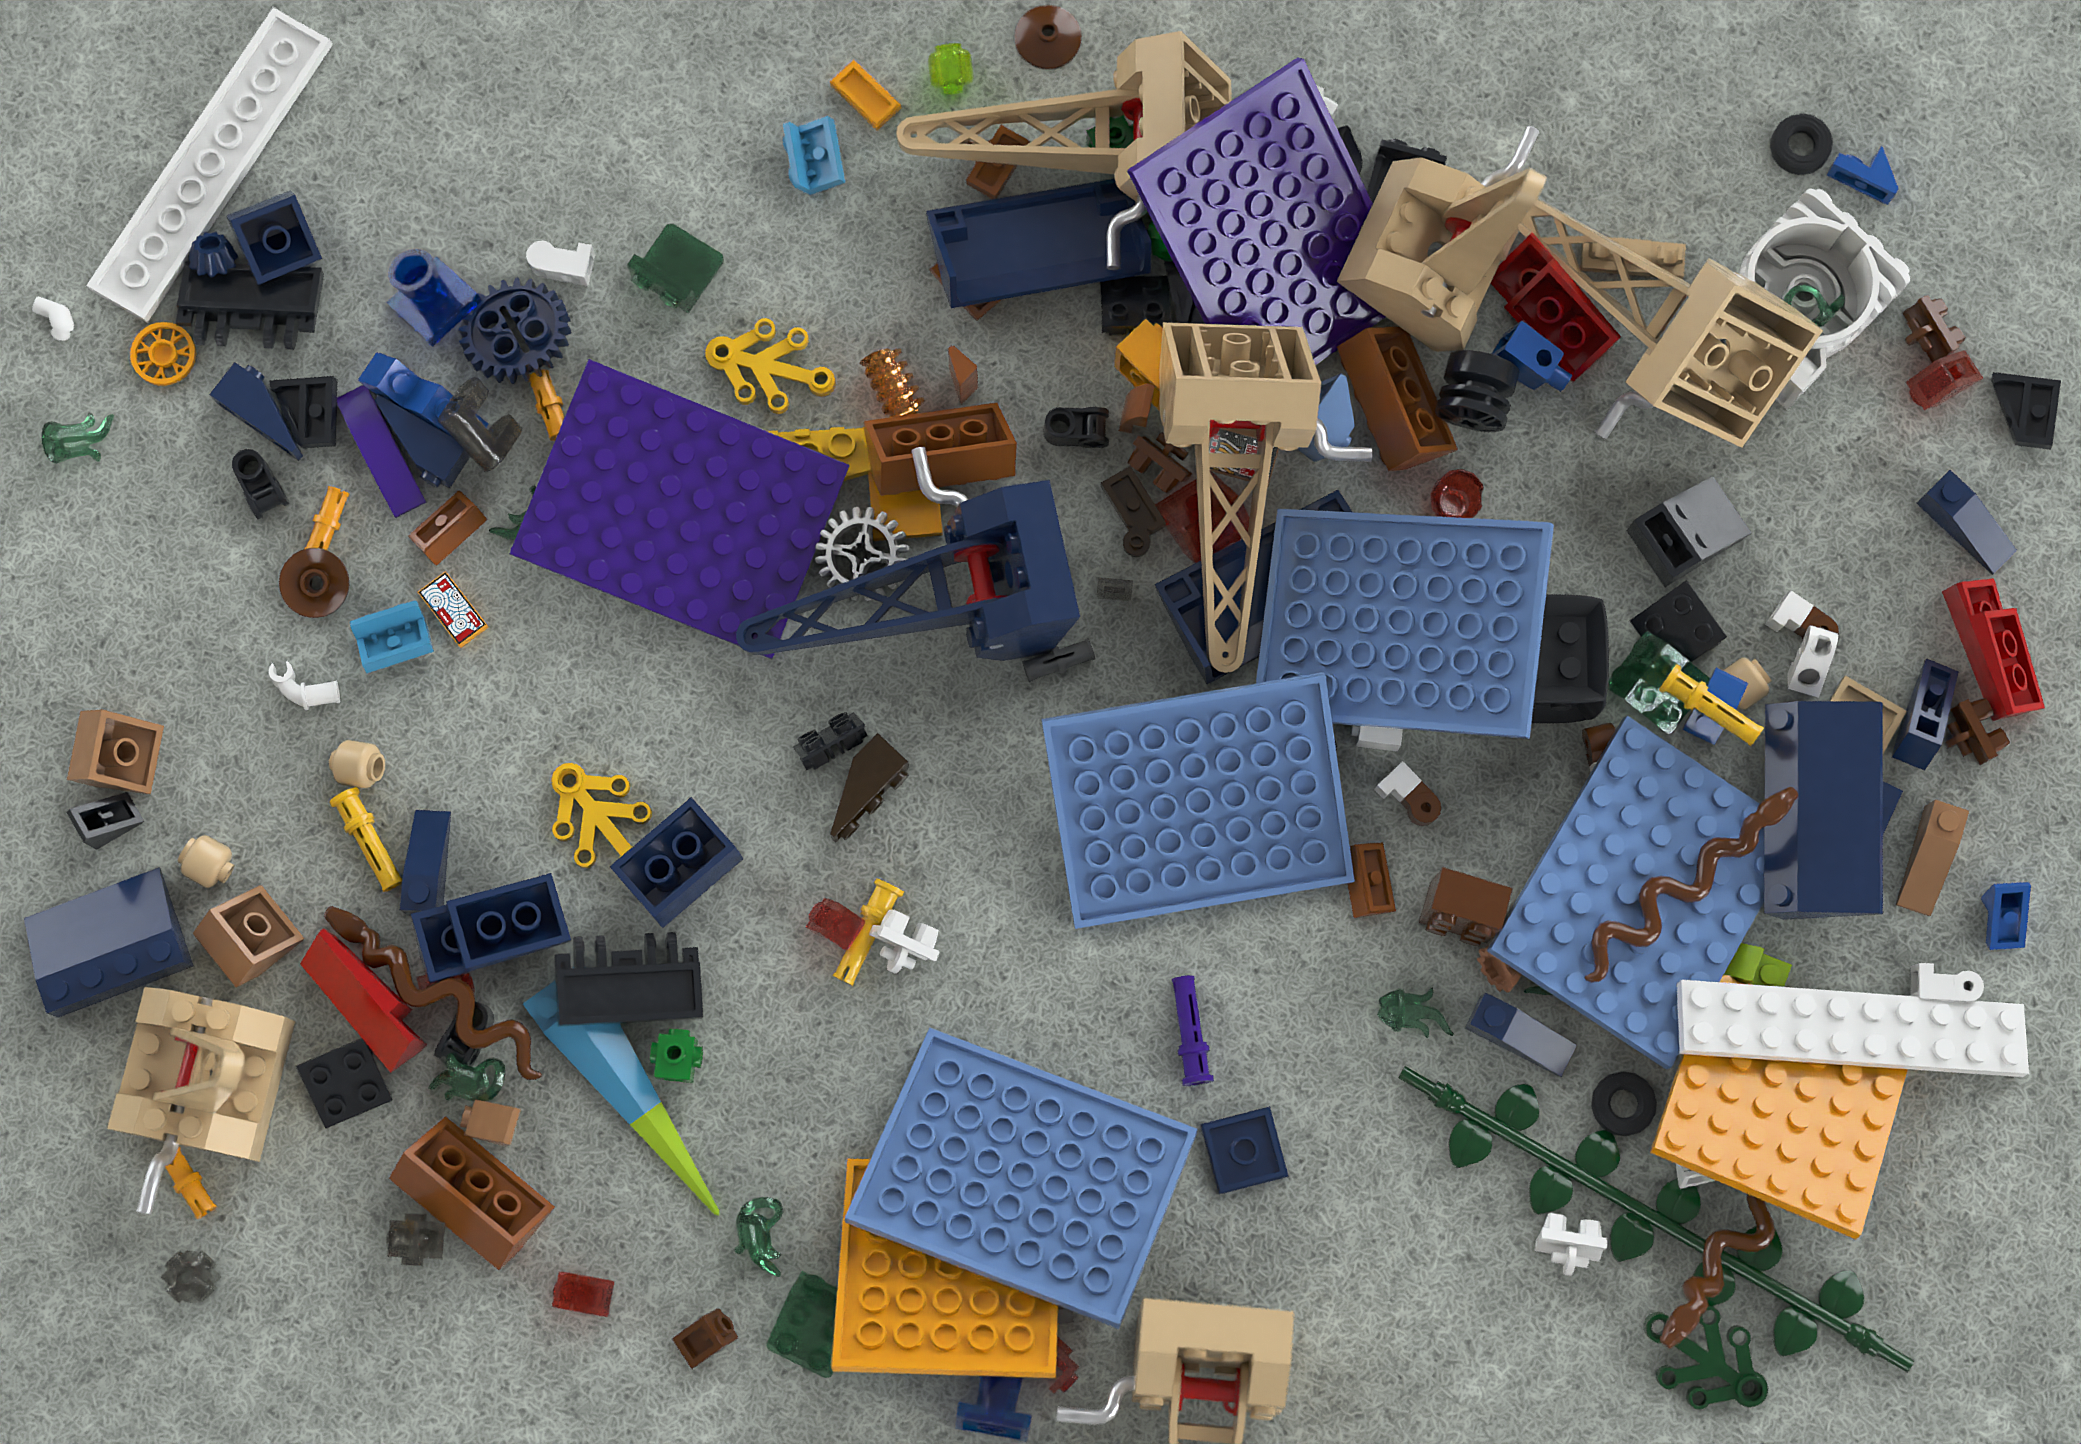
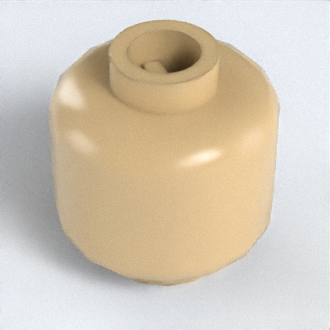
M1742 657L1723 670L1748 683L1738 705L1740 709L1746 710L1768 695V683L1772 680L1756 659L1750 661Z
M346 740L332 752L329 759V767L339 784L369 788L382 778L385 771V759L374 744Z
M207 835L197 839L192 837L178 858L182 874L205 888H211L218 881L224 884L235 867L234 864L230 863L232 857L230 848Z

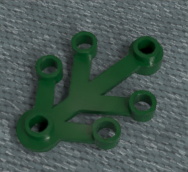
M1708 1305L1706 1311H1713L1714 1319L1709 1323H1705L1703 1315H1701L1699 1323L1704 1328L1708 1351L1686 1337L1674 1347L1699 1364L1681 1368H1673L1669 1365L1661 1366L1656 1372L1657 1382L1665 1389H1673L1680 1383L1719 1376L1729 1385L1705 1390L1701 1386H1692L1686 1393V1400L1689 1405L1694 1409L1702 1410L1709 1404L1734 1399L1745 1407L1760 1405L1767 1397L1768 1384L1760 1373L1753 1370L1749 1349L1751 1341L1749 1331L1740 1325H1734L1728 1329L1726 1334L1728 1343L1735 1347L1737 1372L1727 1365L1725 1361L1718 1325L1721 1319L1720 1313L1716 1308ZM1654 1312L1647 1316L1644 1321V1332L1652 1341L1661 1343L1660 1337L1663 1330L1658 1333L1653 1332L1652 1324L1656 1320H1662L1665 1327L1669 1316L1662 1312ZM1737 1331L1744 1332V1340L1741 1343H1734L1733 1335ZM1667 1371H1672L1674 1374L1672 1382L1663 1383L1662 1375ZM1747 1382L1754 1383V1390L1750 1394H1744L1743 1386ZM1696 1392H1703L1704 1400L1700 1404H1694L1692 1401V1397Z

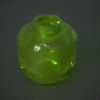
M961 43L935 46V52L928 56L930 83L933 87L943 88L944 95L963 93V86L970 84L974 80L971 53L967 49L962 48Z

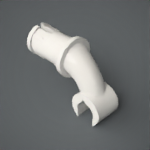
M286 661L287 672L284 674V677L276 674V668L273 663L269 667L268 673L272 683L279 688L287 699L303 706L305 711L309 710V706L340 703L337 680L307 686L303 682L300 686L295 682V673L288 661Z

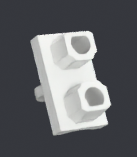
M888 910L881 924L872 925L869 932L870 936L895 947L893 950L886 946L881 949L880 956L888 959L887 970L894 974L898 973L903 966L912 970L916 960L908 957V953L923 960L930 959L936 961L940 951L933 948L936 944L939 930L926 924L918 923L912 938L903 935V932L910 917L896 910Z
M1549 1213L1536 1239L1535 1251L1552 1254L1551 1262L1563 1264V1274L1567 1276L1573 1275L1575 1266L1587 1268L1589 1260L1600 1261L1603 1250L1607 1249V1238L1602 1237L1599 1221L1581 1220L1578 1226V1233L1566 1231V1217Z

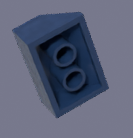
M690 797L615 861L610 868L657 923L664 928L744 858L735 845L695 800Z

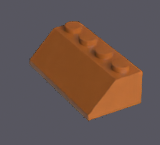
M1401 327L1366 328L1337 346L1341 356V364L1348 373L1354 388V395L1361 404L1367 419L1368 429L1376 440L1380 450V458L1388 471L1407 470L1458 450L1447 422L1439 418L1434 412L1438 400L1408 332Z
M997 402L864 421L871 473L881 496L921 490L911 451L918 447H925L932 482L936 488L1015 476L1017 442Z
M445 1116L403 1152L389 1179L497 1270H500L521 1250L554 1210L555 1206L473 1138L464 1136L465 1132Z

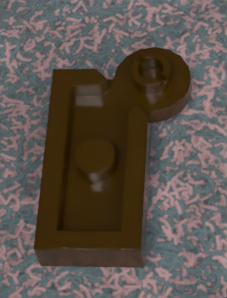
M1128 466L1101 482L1100 487L1128 530L1123 538L1124 551L1132 557H1140L1145 555L1150 548L1149 536L1166 527V521L1132 467Z

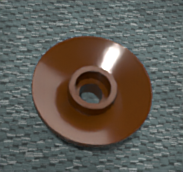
M1053 5L1038 6L1026 12L1018 21L1014 35L1015 45L1021 57L1029 64L1042 69H1054L1070 62L1078 53L1082 38L1081 29L1075 17L1067 10ZM1049 28L1054 31V34L1047 37L1042 34V31Z
M307 548L293 554L284 564L279 577V588L283 600L291 610L305 617L320 618L332 614L342 606L349 592L350 580L346 566L335 554L321 548ZM317 576L323 580V586L319 590L314 589L312 586V580Z

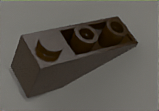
M879 733L853 757L830 833L835 843L841 837L844 840L851 837L860 826L857 821L865 812L869 815L873 814L884 802L881 796L890 787L896 790L909 776L906 772L909 768L908 761Z

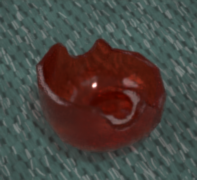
M1464 469L1448 471L1436 481L1430 494L1432 511L1435 512L1436 517L1474 518L1482 508L1483 483L1473 472Z

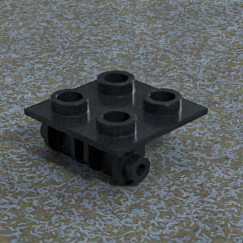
M1167 275L1133 276L1100 282L1102 333H1109V336L1126 335V328H1129L1130 334L1133 328L1138 327L1145 319L1152 325L1158 324L1162 328L1163 322L1171 323Z
M1687 580L1629 620L1668 676L1676 664L1683 669L1708 650L1721 644V641L1727 638V635Z
M847 712L838 714L828 721L830 726L818 733L816 730H811L797 739L799 743L793 746V749L799 755L806 771L812 767L816 770L829 762L824 752L825 749H827L829 755L834 760L836 757L830 748L834 744H836L840 753L844 754L845 751L839 742L841 740L848 751L863 743L862 739L868 736L864 729L866 726L854 712L850 715Z
M362 1038L296 1065L325 1129L393 1100L372 1056L374 1052Z

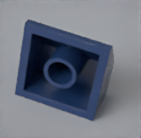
M291 190L226 216L258 285L322 259L298 200Z

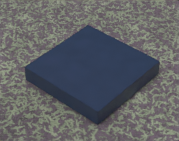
M1270 1106L1200 1124L1218 1195L1289 1177Z

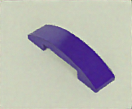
M362 385L337 397V405L394 517L397 518L427 503L370 390Z

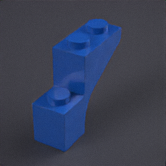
M376 352L358 378V381L375 395L382 396L467 445L470 451L489 425V423L443 386L421 379L396 358Z

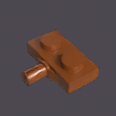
M1000 125L993 138L988 141L993 145L1025 146L1030 143L1028 139L1003 125ZM969 140V141H967V142L964 143V144H975V143ZM976 161L974 168L966 179V185L991 199H997L1018 165Z

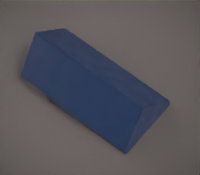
M552 873L448 900L446 905L411 914L420 959L430 983L571 942Z

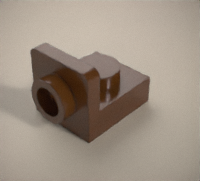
M717 1308L698 1319L673 1337L672 1340L690 1368L693 1369L738 1339V1335L734 1331V1325L730 1318L723 1314L720 1308Z

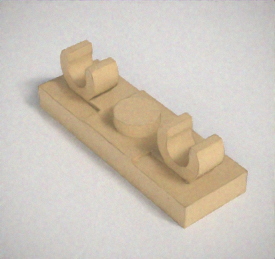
M1607 237L1676 277L1683 279L1686 244ZM1599 243L1582 244L1581 271L1619 274L1611 250ZM1624 259L1629 275L1655 277Z

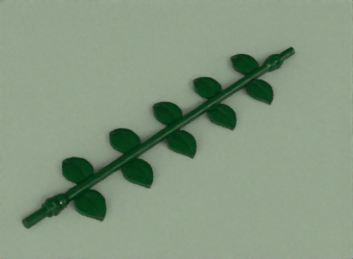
M1406 1066L1402 1069L1398 1078L1427 1094L1428 1100L1435 1103V1107L1443 1108L1451 1113H1459L1468 1118L1458 1122L1449 1137V1156L1453 1166L1456 1168L1478 1163L1489 1155L1492 1149V1136L1489 1132L1491 1131L1548 1164L1538 1169L1530 1181L1529 1199L1535 1214L1549 1213L1569 1203L1573 1194V1184L1570 1178L1629 1211L1618 1216L1611 1228L1610 1248L1616 1261L1622 1262L1639 1257L1651 1249L1654 1242V1231L1651 1225L1703 1254L1705 1239L1681 1226L1699 1214L1701 1199L1696 1185L1680 1189L1678 1178L1668 1182L1658 1193L1656 1199L1657 1211L1603 1181L1600 1178L1612 1173L1620 1162L1617 1142L1614 1135L1607 1130L1596 1131L1586 1136L1580 1142L1575 1153L1576 1164L1519 1132L1532 1126L1539 1117V1103L1532 1086L1518 1084L1507 1089L1497 1100L1495 1117L1467 1102L1464 1096L1458 1093L1457 1090H1454L1448 1083L1446 1085L1439 1081L1434 1083ZM1755 1226L1747 1230L1745 1234L1755 1233L1757 1227ZM1776 1229L1774 1238L1769 1246L1758 1252L1737 1250V1258L1724 1250L1722 1251L1721 1261L1724 1287L1722 1292L1714 1298L1706 1297L1708 1305L1715 1306L1728 1301L1732 1297L1736 1286L1735 1277L1732 1273L1734 1272L1793 1306L1781 1310L1773 1326L1774 1347L1777 1354L1781 1357L1807 1350L1815 1343L1817 1339V1325L1813 1320L1814 1318L1843 1335L1844 1339L1863 1355L1866 1353L1872 1357L1878 1355L1905 1372L1911 1369L1914 1360L1883 1342L1884 1338L1877 1335V1331L1844 1320L1858 1313L1864 1304L1863 1289L1854 1272L1845 1270L1830 1276L1820 1288L1818 1305L1763 1273L1779 1263L1782 1257V1244ZM1703 1262L1696 1267L1692 1276L1703 1277Z

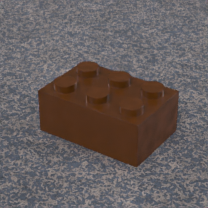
M1443 867L1430 882L1419 923L1426 925L1425 930L1430 933L1446 936L1447 932L1460 935V941L1463 943L1480 946L1481 942L1488 943L1502 930L1513 888Z

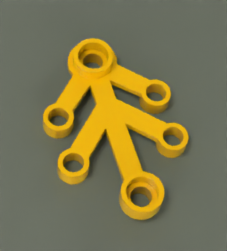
M768 318L758 320L754 329L735 339L725 336L716 337L706 347L705 356L708 364L716 370L725 371L735 389L736 400L742 405L753 403L756 398V392L751 383L745 382L738 366L752 370L768 398L769 409L775 414L786 412L789 407L787 395L779 391L771 375L807 384L810 391L820 397L831 394L835 389V376L826 367L808 370L776 361L794 350L800 351L807 347L809 343L808 334L800 327L791 329L787 338L755 355L743 351L759 341L767 342L775 337V325ZM764 325L772 328L770 333L766 335L759 332L760 327ZM801 334L804 336V341L796 344L792 341L793 336ZM726 348L729 352L725 357H718L716 355L717 350ZM819 375H824L828 380L825 384L819 385L815 382V378ZM742 389H749L752 393L748 398H741L739 392ZM775 398H782L785 402L781 407H774L772 401Z
M574 763L560 765L552 775V787L560 795L557 821L552 827L553 835L558 840L568 841L574 835L575 829L570 822L574 799L583 808L579 847L574 853V860L581 868H590L596 862V854L593 850L596 826L620 854V857L633 847L608 817L632 819L637 824H645L652 817V810L645 802L624 804L594 801L586 791H610L616 797H624L630 791V783L623 775H615L612 778L586 775L584 770ZM568 775L576 777V783L572 787L564 786V778ZM617 780L625 782V789L621 792L613 790V784ZM639 807L647 809V815L643 819H638L634 815L635 810ZM561 824H567L570 827L569 833L565 836H560L557 833V829ZM583 851L591 853V860L587 863L579 861V855Z

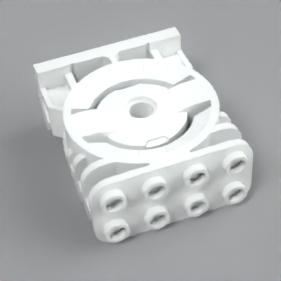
M1807 189L1799 200L1793 203L1786 213L1778 218L1773 226L1749 250L1738 274L1754 282L1756 281L1761 287L1797 309L1823 329L1821 335L1776 398L1787 410L1826 369V358L1841 351L1856 339L1910 282L1908 266L1900 259L1893 258L1888 254L1876 237L1867 235L1858 227L1855 218L1847 212L1840 211L1832 203L1830 196L1821 189ZM1799 257V258H1797V259H1791V260H1788V261H1785V260L1783 259V258L1787 259V258ZM1840 287L1843 293V312L1839 310L1841 302ZM1795 291L1804 292L1808 296L1809 301L1799 300L1795 296ZM1719 339L1726 345V339Z

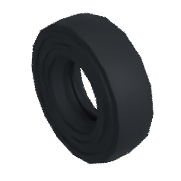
M1800 113L1790 115L1778 124L1771 136L1770 149L1773 159L1780 168L1791 174L1805 175L1815 172L1825 164L1831 155L1833 140L1829 128L1822 120L1814 115ZM1796 133H1804L1810 136L1814 144L1813 152L1805 156L1793 153L1789 147V138Z
M1621 1071L1610 1074L1598 1083L1592 1094L1591 1107L1594 1118L1603 1129L1613 1135L1626 1137L1638 1134L1650 1125L1656 1115L1657 1100L1654 1090L1644 1078L1635 1073ZM1627 1090L1636 1097L1638 1103L1637 1110L1631 1117H1619L1612 1111L1610 1105L1611 1098L1617 1091Z

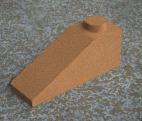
M1936 799L1924 806L1897 898V906L1931 916L1960 845L1969 810Z
M474 1100L472 1107L465 1105L459 1126L466 1128L464 1136L506 1147L511 1145L521 1109Z

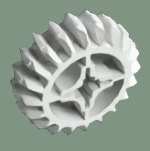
M854 507L853 519H850L845 511H841L840 517L843 523L839 525L837 521L831 518L828 523L835 529L831 534L826 530H821L820 532L821 536L829 539L827 545L816 543V549L826 551V556L815 558L816 563H827L828 567L819 571L820 576L833 575L827 583L829 588L836 586L839 582L842 584L850 581L838 569L835 555L848 557L851 560L852 572L854 573L853 579L866 575L868 568L872 564L885 563L890 566L906 560V558L899 557V553L910 550L909 545H898V541L906 537L904 531L892 533L897 528L898 522L892 520L885 526L887 513L882 511L875 520L872 507L867 508L865 517H862L859 507ZM862 526V530L853 544H838L840 538L847 531L854 527ZM873 527L879 529L887 538L890 553L877 551L874 548ZM866 544V550L879 556V558L870 557L869 560L865 559V563L860 564L858 557L846 552L847 550L855 552L857 548L861 550L860 546ZM894 583L888 585V587L894 590L897 585ZM883 587L876 589L878 594L886 595ZM860 595L851 597V599L857 601ZM864 597L866 601L872 600L870 598Z

